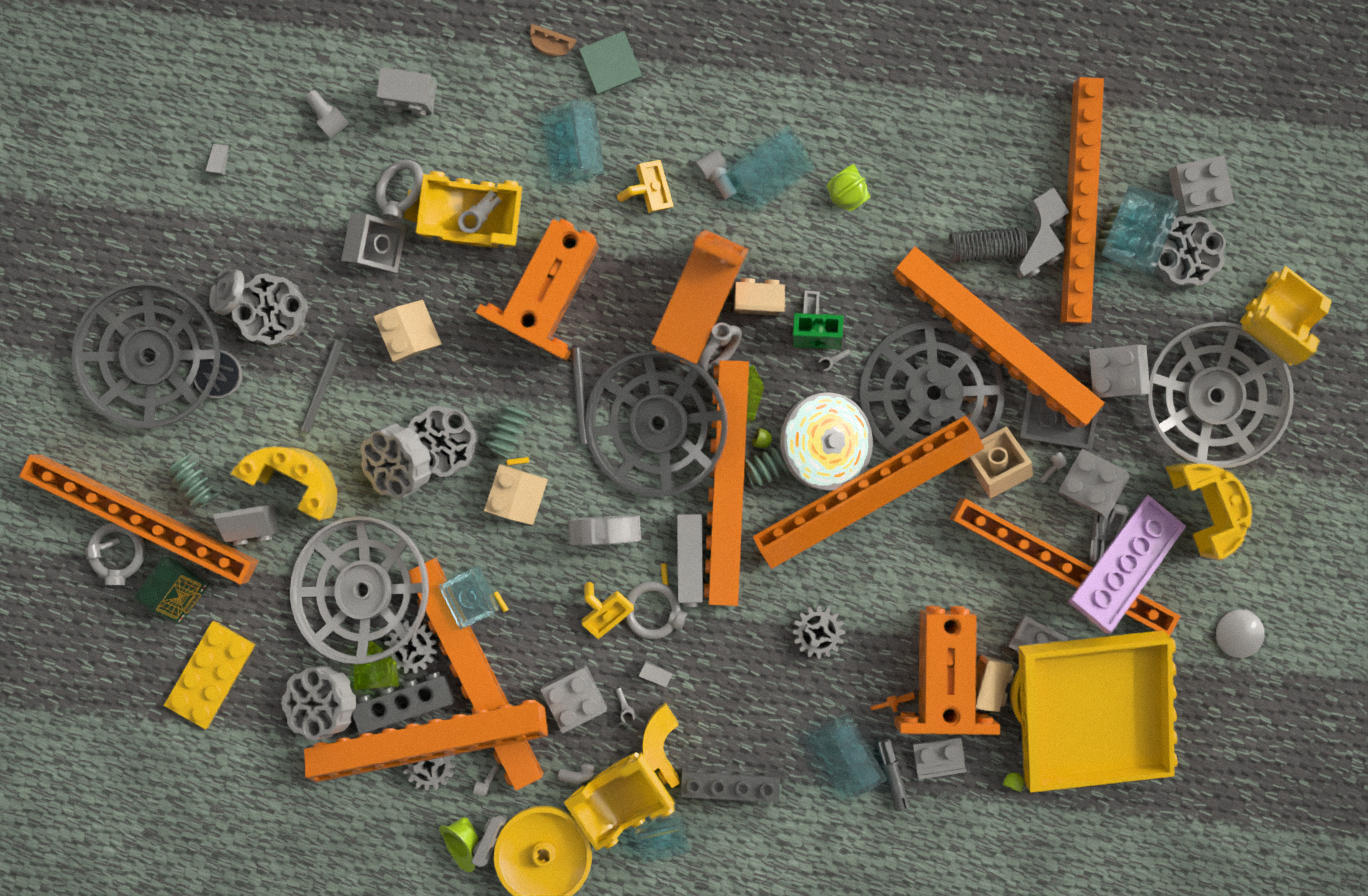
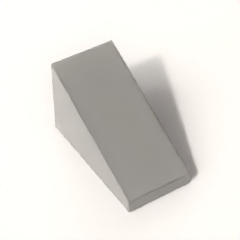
M213 144L206 172L225 176L229 146Z
M805 290L803 313L819 314L820 292ZM808 294L816 295V298L807 297V295H808Z
M1115 503L1108 518L1107 536L1115 538L1122 529L1128 516L1126 506ZM1108 530L1116 532V535L1108 533Z
M645 661L639 673V677L667 687L672 673L648 661Z

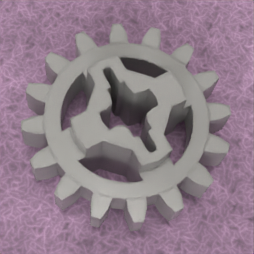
M820 605L816 606V611L807 607L808 613L806 615L802 612L799 613L802 618L801 621L794 620V623L798 626V629L792 630L793 634L798 635L794 642L802 643L799 650L802 652L808 649L807 656L809 657L812 656L813 652L816 653L818 659L821 658V653H825L827 657H830L829 650L833 649L837 652L836 644H843L844 642L839 638L840 635L845 634V630L839 629L844 622L842 620L836 621L838 613L834 612L830 615L829 607H826L824 611H822ZM814 616H820L815 622H807ZM829 619L834 625V633L828 629ZM822 626V630L829 636L819 635L816 638V634L809 628L819 629ZM803 630L809 633L810 640L808 644L803 638ZM825 641L830 642L828 645L824 647H819L820 643H823Z
M408 620L403 624L407 631L412 627ZM427 624L418 627L412 638L398 650L402 654L403 659L399 657L397 652L391 655L392 658L388 662L393 663L395 661L397 663L396 670L404 667V673L407 674L410 668H412L414 673H418L419 666L424 670L428 668L426 661L434 662L435 659L431 654L438 652V649L433 648V645L438 640L431 639L433 632L426 631ZM391 631L388 635L392 639L386 640L384 644L391 648L401 639H398L399 636L396 632ZM419 634L424 637L426 644L422 643ZM412 640L413 646L417 647V649L412 651L410 655V649L406 645ZM416 655H425L422 660L414 662Z
M455 755L429 760V762L434 761L435 763L432 769L429 765L425 766L424 763L426 761L407 764L408 767L403 772L404 774H411L408 780L409 783L414 780L417 781L416 788L424 784L425 791H428L431 785L437 790L440 787V782L444 785L448 783L446 776L452 777L454 775L450 768H455L457 763L451 761L455 757ZM445 764L444 772L439 776L438 768ZM419 773L426 775L427 778L422 777Z

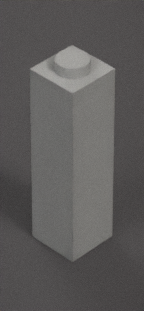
M677 514L678 603H683V607H697L698 603H703L702 514Z

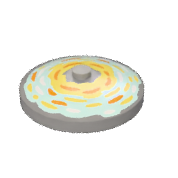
M819 393L802 399L789 411L782 426L780 445L785 464L797 480L813 489L836 490L863 474L871 458L873 436L866 415L856 403L840 394Z

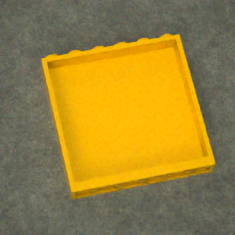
M1164 630L1018 646L1024 783L1030 793L1175 776L1177 756L1174 753V745L1177 744V735L1174 730V722L1177 720V714L1173 706V699H1176V689L1173 685V676L1176 675L1173 653L1176 651V646L1173 638Z

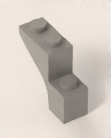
M1055 188L1029 203L1036 218V231L1027 247L1025 257L1021 258L1016 267V274L1019 278L1026 275L1027 279L1034 276L1040 272L1038 268L1045 262L1048 266L1060 259L1059 253L1065 250L1051 227L1054 228L1064 222L1063 216L1069 213Z

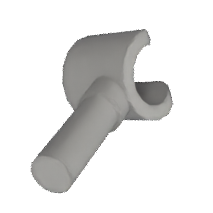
M846 349L830 358L822 357L819 362L824 359L830 361V367L823 371H829L834 363L850 355L851 352L849 349Z
M1061 452L1056 453V456L1050 458L1053 466L1039 479L1041 482L1045 483L1056 470L1066 465V458Z
M116 538L105 543L88 546L85 549L86 559L101 558L100 550L119 544V539Z
M616 689L622 708L620 713L622 722L626 723L623 715L627 712L632 714L634 720L635 712L633 708L628 706L622 689Z
M496 765L492 767L484 783L476 782L473 794L478 796L487 794L490 783L499 767Z

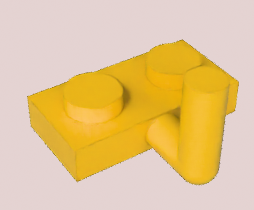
M661 160L638 164L636 171L640 184L629 186L617 195L618 201L624 202L634 195L643 194L648 213L674 207Z
M592 582L585 583L584 599L594 610L582 619V625L597 639H600L634 611V605L618 591H615L601 603L594 596V584Z

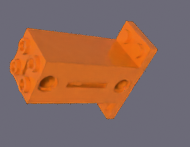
M560 218L559 222L552 219L505 311L488 303L486 307L480 304L476 313L567 361L571 354L567 349L568 345L555 337L552 341L550 340L595 257L599 246L593 234L585 230L579 233L575 230L573 224ZM568 241H577L572 249L565 248ZM535 317V324L530 328H526V319Z
M704 230L696 238L693 245L694 248L651 343L656 346L655 349L663 354L671 352L697 364L749 250L707 230Z
M926 606V610H920L919 716H915V712H901V716H894V726L900 733L1000 734V724L993 717H989L988 713L975 712L976 615L965 608V606H950V610H945L941 606ZM951 620L949 628L944 629L945 622ZM950 709L949 713L943 716L944 711Z

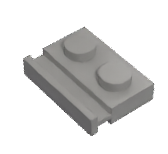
M1023 615L1012 635L1011 641L1007 645L1018 651V646L1067 641L1069 638Z
M960 736L912 744L918 779L966 772Z
M500 815L487 821L483 832H485L483 839L476 844L473 850L475 855L472 860L473 864L481 867L489 864V862H493L497 838L505 824L511 819L510 817Z

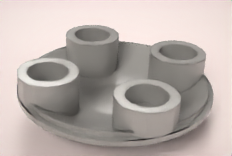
M1246 610L1227 612L1221 618L1216 628L1217 645L1232 657H1249L1260 649L1264 641L1265 634L1262 622L1255 614Z

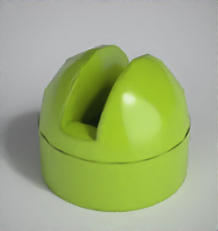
M758 428L755 434L758 437L757 440L753 439L752 446L761 449L767 448L772 443V436L767 430Z
M1012 772L1005 777L1003 785L1021 792L1024 780L1019 773Z

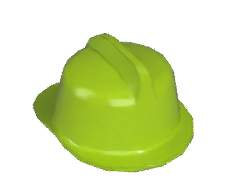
M855 164L848 166L838 173L826 185L833 203L849 212L855 210L871 198L867 190L865 177L862 178Z
M463 817L448 827L440 826L439 832L458 866L465 872L471 873L474 871L475 864L472 863V852L478 843V837L468 818Z

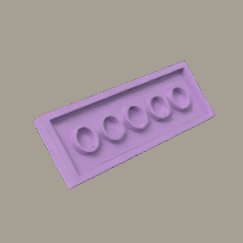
M1147 495L1068 602L1106 634L1112 632L1181 535L1186 525Z

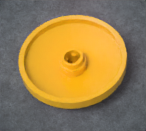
M534 806L514 815L501 830L494 850V864L497 875L503 886L513 896H572L586 881L592 862L591 843L572 814L553 806Z

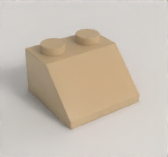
M741 278L740 282L735 283L734 313L782 316L785 312V285L779 284V280H765L764 284L755 283V279Z
M423 300L401 305L374 316L393 362L399 363L442 344Z
M1007 426L981 439L984 449L968 457L977 480L990 499L1033 477L1031 460Z
M499 464L484 511L533 525L548 479Z
M980 654L976 667L975 708L999 712L1001 706L1004 707L1007 700L1006 686L1007 683H1011L1014 675L1012 664Z

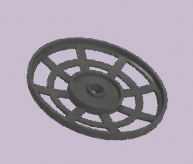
M156 282L128 283L103 294L83 315L77 326L72 344L73 371L84 397L105 417L130 427H163L189 416L209 395L219 371V339L206 311L188 294L174 287ZM152 290L173 294L187 302L189 306L182 315H179L169 308L154 305ZM134 291H142L143 305L130 308L117 317L105 307L122 295ZM197 312L209 329L213 349L200 350L197 335L189 324ZM144 313L145 327L132 331L123 323L132 316ZM155 313L166 315L176 322L168 331L157 328ZM100 315L109 325L101 338L99 352H83L87 331L94 318ZM183 329L191 340L193 350L180 351L175 338ZM115 330H117L124 337L119 352H107L110 339ZM148 349H152L155 352V359L150 363L144 358V354ZM214 359L210 379L204 391L198 397L190 386L197 376L200 360ZM180 360H193L191 371L184 382L175 372L178 369ZM83 361L99 362L102 376L111 388L100 398L94 393L87 380ZM108 361H120V365L126 374L117 383L110 373ZM169 380L177 388L175 392L168 396L156 399L157 384ZM133 381L145 384L146 399L135 397L124 390ZM181 395L191 404L186 410L175 416L154 421L156 406L170 403ZM119 396L129 403L145 406L144 421L124 417L111 410L107 405Z
M925 321L898 329L887 336L875 348L864 367L860 382L861 410L869 421L872 435L893 455L902 452L893 444L903 434L918 442L928 437L909 429L918 418L931 422L932 435L941 430V421L951 416L956 420L965 416L959 409L963 396H977L970 418H967L977 430L980 439L991 435L1001 418L1005 388L999 364L989 357L990 354L985 349H981L992 364L997 379V385H984L981 373L971 359L979 348L971 343L963 352L952 345L936 342L934 328H942L959 333L952 327L951 323ZM919 329H924L926 343L913 346L900 355L888 347L894 340L904 334ZM963 332V333H959V334H961V335L967 337L968 339H971V338H970L967 334H965L964 332ZM937 350L950 352L959 358L949 368L938 364ZM927 351L928 365L914 369L905 361L915 353ZM882 354L892 362L884 379L883 391L868 392L871 371L876 360ZM965 365L973 373L976 386L962 385L957 374ZM899 368L908 376L904 390H891L892 379ZM931 386H936L940 390V396L936 400H931L927 395V390ZM984 395H998L995 415L984 433L975 424L983 407ZM905 399L910 413L902 421L899 420L894 412L891 400ZM868 401H883L886 413L892 424L896 427L886 438L879 431L873 420Z
M643 351L631 354L617 361L599 378L587 404L585 418L586 435L596 462L612 481L624 489L639 495L666 497L693 488L715 468L726 444L728 432L727 411L718 386L698 364L671 352L663 354L659 351ZM653 358H666L678 362L684 361L686 363L683 364L689 366L691 370L685 379L670 373L657 372ZM639 360H644L647 374L634 378L623 388L611 380L625 366ZM699 375L705 379L712 389L719 405V411L707 412L701 396L692 386ZM658 379L668 380L680 385L673 397L661 394ZM649 381L651 395L639 400L629 393L639 384ZM604 388L617 396L611 409L610 424L596 426L597 405ZM688 392L695 400L700 413H686L681 402ZM623 401L633 407L630 422L618 423L619 411ZM657 416L664 419L665 425L662 430L654 426L653 422ZM721 420L720 441L716 453L710 459L701 451L707 438L708 422ZM701 423L700 436L695 445L685 437L688 431V424ZM631 431L638 443L632 453L623 444L619 433ZM612 434L617 449L626 459L617 471L603 456L596 436ZM680 445L690 453L680 462L670 465L669 450ZM646 450L659 452L660 466L649 465L639 459ZM694 459L705 467L692 480L679 486H671V472L684 468ZM633 466L645 472L661 474L662 488L641 486L631 482L625 476Z

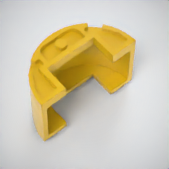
M430 171L429 175L423 174L416 231L418 235L427 238L437 236L439 241L498 248V244H503L505 248L516 246L522 186H518V182L504 181L503 184H498L495 187V183L481 181L480 185L471 184V180L457 178L456 182H453L448 177H444L445 173ZM492 190L496 195L492 198L491 202L496 196L502 202L487 215L488 219L482 224L480 230L473 233L464 232L458 223L460 215L468 211L473 205H477ZM471 214L465 218V225L470 229L477 225V219Z
M1284 266L1279 272L1274 271L1266 280L1267 286L1258 298H1253L1246 305L1245 310L1247 313L1241 318L1240 323L1242 324V330L1290 366L1294 364L1296 366L1315 354L1319 339L1312 334L1308 336L1310 328L1328 314L1331 300L1288 267Z
M294 447L260 449L243 458L231 473L251 485H255L257 480L268 484L276 469L309 486L297 509L318 520L332 518L335 512L337 487L333 474L319 457L309 451Z
M1179 463L1166 466L1165 468L1174 489L1185 485L1188 486L1189 490L1200 488L1214 523L1213 526L1192 534L1200 556L1222 560L1231 555L1245 540L1243 538L1251 524V503L1244 486L1233 474L1215 465Z
M637 752L614 763L593 777V780L588 782L585 787L583 785L564 801V804L596 851L603 847L609 849L619 841L617 837L623 830L630 826L633 828L638 827L645 821L646 817L650 816L653 820L661 815L664 818L675 810L673 799L641 752L638 754Z

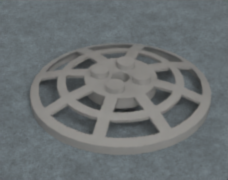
M1212 322L1181 332L1160 351L1149 373L1150 394H1146V405L1152 425L1167 447L1178 456L1194 464H1210L1219 468H1231L1258 459L1280 439L1287 428L1292 414L1294 401L1293 383L1286 362L1242 330V325ZM1222 330L1229 332L1224 346L1209 345L1195 349L1190 339V336L1205 331ZM1242 335L1255 342L1267 353L1270 360L1257 366L1247 355L1234 349L1238 336ZM1181 342L1186 355L1174 366L1169 378L1156 374L1166 354ZM1207 353H1221L1217 367L1206 369L1198 356ZM1231 356L1241 361L1249 371L1238 376L1234 371L1228 369ZM1190 362L1196 374L1189 383L1177 381L1176 378L1181 369ZM1274 368L1277 369L1282 385L1281 407L1266 404L1267 388L1263 374ZM1254 379L1258 388V402L1246 399L1245 384ZM1153 383L1166 387L1165 400L1170 417L1160 424L1155 416L1153 407ZM1213 389H1217L1221 393V400L1218 403L1212 401L1210 397ZM1173 390L1186 393L1187 407L1177 413L1173 404ZM1243 409L1254 411L1255 414L1250 423L1241 430L1235 419ZM1263 414L1279 417L1271 434L1255 449L1247 439V436L1258 426ZM1191 415L1201 421L1200 436L1190 431L1181 421ZM1225 424L1233 435L1223 439H1210L1212 425ZM1176 426L1182 434L1198 443L1197 457L1178 448L1164 432ZM1238 442L1246 453L1239 458L1225 461L1207 460L1208 446H1226Z
M356 516L343 518L319 530L300 552L291 576V608L300 632L317 651L330 659L343 663L363 664L376 662L400 650L417 631L428 603V574L417 546L398 527L387 521L372 517ZM356 525L358 540L347 542L334 551L323 543L328 536L336 531ZM366 525L385 528L395 533L400 539L392 549L382 542L368 539ZM407 546L413 551L418 561L422 583H411L408 569L400 557ZM359 547L360 561L347 565L340 558L347 551ZM369 547L380 549L388 554L381 565L370 561ZM317 550L326 560L320 569L316 587H302L306 565L311 555ZM395 562L402 573L404 584H392L391 578L387 573ZM333 565L340 571V574L337 577L335 586L325 587L327 573ZM363 583L368 587V593L364 597L359 594V587ZM411 593H422L418 615L411 629L407 631L400 621L408 609ZM392 594H404L402 605L398 614L395 615L388 607ZM325 596H335L336 602L341 609L334 617L330 615L325 602ZM302 597H316L319 612L326 622V625L316 634L305 616ZM381 614L389 624L379 631L369 633L370 619ZM348 616L360 619L359 634L342 628L340 624ZM393 629L401 640L386 651L366 656L368 641L381 638ZM334 631L346 639L358 641L356 656H351L338 652L327 646L323 640Z

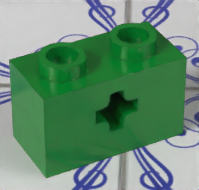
M794 313L793 347L841 350L844 315Z

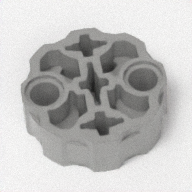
M1181 216L1167 222L1159 232L1155 233L1150 243V264L1153 271L1159 274L1164 283L1173 287L1192 288L1209 282L1216 272L1221 271L1225 262L1223 253L1226 242L1223 234L1212 226L1210 220L1201 216L1197 218ZM1176 227H1186L1181 232H1173ZM1207 238L1211 239L1214 243L1212 250L1206 246ZM1190 249L1191 254L1185 255L1184 250ZM1161 255H1165L1168 258L1169 263L1167 267L1160 262ZM1202 272L1197 278L1189 277L1192 273Z
M268 273L255 275L254 279L248 283H244L243 293L238 304L232 310L233 321L241 329L242 335L250 341L260 342L269 346H280L302 332L305 327L304 321L308 312V304L299 291L298 286L289 279L272 276ZM266 282L273 284L267 287V291L259 288L264 286ZM254 292L259 294L260 300L259 297H256L253 294ZM297 300L299 302V309L296 312H291L290 304L292 301ZM270 306L275 308L274 311H271V315L266 313ZM249 308L251 316L248 320L244 321L242 312ZM280 320H281V323H283V324H285V325L287 326L286 328L281 326ZM274 330L282 332L279 333V335H275V339L272 337H267V335L273 333Z
M433 406L420 415L415 416L409 423L408 427L418 434L419 439L427 438L432 442V444H429L426 441H422V444L427 447L429 455L433 457V465L429 468L432 475H438L439 477L455 475L463 468L468 467L474 460L477 443L479 442L478 433L470 422L469 417L462 411L445 408L444 406ZM454 415H459L462 419V424L457 429L453 428L450 424V420ZM433 419H435V426L438 427V428H439L440 430H442V431L439 432V431H437V430L434 428V421H433ZM426 421L425 428L427 431H421L418 434L419 427L417 424ZM432 434L438 437L445 436L446 438L444 441L452 449L446 446L438 447L439 441L436 440L437 438L432 436ZM453 438L457 442L466 441V444L457 445L451 439ZM466 449L464 455L467 459L457 462L459 457L456 454L457 451ZM443 451L450 455V464L448 463V457L442 453Z
M390 424L372 432L371 436L363 441L360 449L362 453V470L364 475L371 481L373 488L381 495H389L393 499H401L418 491L422 485L428 482L431 475L429 470L431 458L427 447L422 444L418 434L411 428Z
M640 515L588 517L568 520L570 545L614 544L641 540Z
M331 666L306 668L303 672L294 674L288 680L286 692L282 696V710L286 713L288 726L294 733L304 735L307 740L324 739L344 731L351 723L352 712L356 709V696L352 693L350 680L343 672L338 673Z

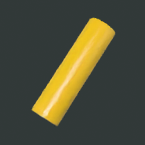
M529 457L507 459L508 465L529 463Z
M667 563L661 564L662 583L669 585Z
M498 591L493 593L492 595L503 613L509 610Z

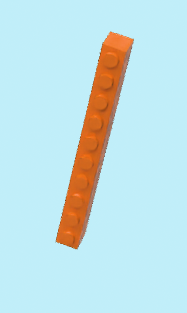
M1079 77L1073 83L1067 209L1069 213L1066 214L1060 324L1085 325L1091 323L1104 78Z
M914 246L893 272L898 283L904 287L908 286L915 291L914 295L920 301H927L933 306V311L938 316L946 317L952 322L951 325L956 331L967 334L974 346L979 349H985L995 363L999 365L1002 363L1009 369L1008 373L1016 380L1021 379L1028 385L1027 389L1031 393L1043 397L1046 400L1047 406L1052 410L1060 411L1066 416L1065 420L1071 426H1078L1079 428L1086 426L1104 405L1105 402L917 247Z
M719 360V365H714L713 379L718 380V388L724 399L728 419V432L721 458L715 468L709 473V477H714L713 487H709L708 501H713L712 511L707 513V525L712 526L711 535L706 537V550H711L710 559L705 560V574L710 575L709 583H704V598H709V605L738 606L749 361ZM713 393L712 404H717V411H719V405ZM721 420L711 422V428L716 429V438H711L710 453H716L721 435Z
M965 415L752 537L766 562L773 569L983 450L982 441L977 430Z
M30 454L19 476L240 585L249 582L259 560L42 454Z
M965 498L959 499L949 518L953 522L1078 589L1092 570V567ZM1140 593L1124 613V615L1154 631L1164 630L1169 636L1181 617Z
M437 558L426 562L429 592L425 611L430 618L428 625L433 634H438L441 640L439 647L444 656H449L452 662L449 665L455 677L459 676L463 684L460 686L464 697L470 699L473 705L471 708L472 713L475 714V711L483 709L489 711L498 710L499 706L509 705ZM419 566L408 571L411 583H422ZM417 593L419 596V599H417V603L420 607L422 593ZM528 741L494 747L493 755L499 765H503L506 771L504 773L505 780L509 786L513 785L515 791L542 778L544 773Z
M526 700L521 703L522 705H502L498 707V710L493 711L486 709L477 710L474 712L475 714L469 716L457 714L453 715L449 720L433 719L424 725L408 724L405 726V729L396 730L389 728L382 730L380 734L364 733L355 739L339 738L336 740V743H315L313 747L304 749L305 778L317 783L547 737L545 707L538 701L536 702V700Z

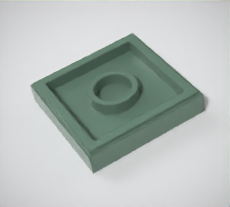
M624 31L579 49L597 95L642 78L641 71Z

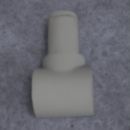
M316 90L309 92L305 96V100L317 114V123L331 139L350 124L337 107L333 108L332 105H328Z
M717 149L696 162L697 167L701 168L705 174L704 178L707 181L710 179L711 183L714 182L725 200L737 193L726 175L728 166Z
M492 190L477 205H473L468 211L460 215L458 223L464 232L473 233L480 230L482 224L488 219L487 215L502 202L497 196L491 202L492 198L496 195ZM470 214L477 219V225L473 229L465 225V218Z

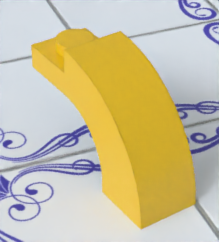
M665 702L652 714L646 725L643 738V755L653 771L658 768L660 769L657 773L664 784L669 783L671 788L680 784V778L668 761L663 745L667 735L678 727V721Z

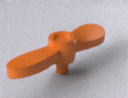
M911 692L899 697L895 695L887 697L886 702L870 706L872 711L889 706L893 712H897L898 703L912 700L915 698V695Z

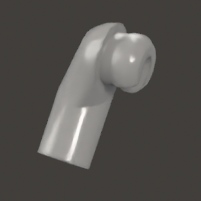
M584 763L581 765V771L578 772L560 769L558 780L576 785L593 778L594 766Z

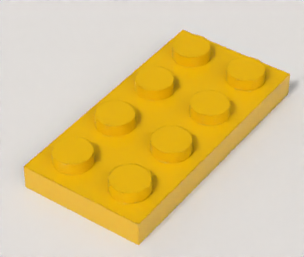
M212 621L164 706L200 727L208 729L256 644L218 622Z

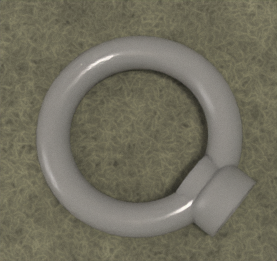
M400 160L393 163L383 172L377 183L376 201L383 210L382 216L389 221L401 222L403 212L409 209L421 195L424 173L420 165L415 161ZM401 170H411L415 181L410 194L401 202L387 201L385 192L391 178Z
M726 323L716 324L712 329V339L701 353L698 365L710 374L714 372V365H719V360H729L740 344L742 337L741 329L738 326H729ZM730 340L725 350L708 364L709 359L718 346H724Z
M112 522L100 527L92 535L88 546L99 544L103 537L109 533H125L132 539L135 546V555L132 562L122 570L107 569L101 564L99 558L91 559L89 563L98 575L105 578V585H125V578L133 575L143 563L145 543L142 536Z
M650 581L641 583L630 591L626 599L633 605L641 594L648 591H657L667 597L672 608L667 624L655 630L642 627L636 621L632 611L625 617V620L635 634L646 639H659L669 635L674 629L682 630L687 613L681 611L678 596L669 586L660 582Z

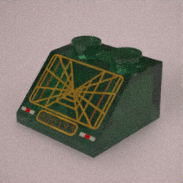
M170 556L161 559L134 598L152 612L182 624L210 584Z

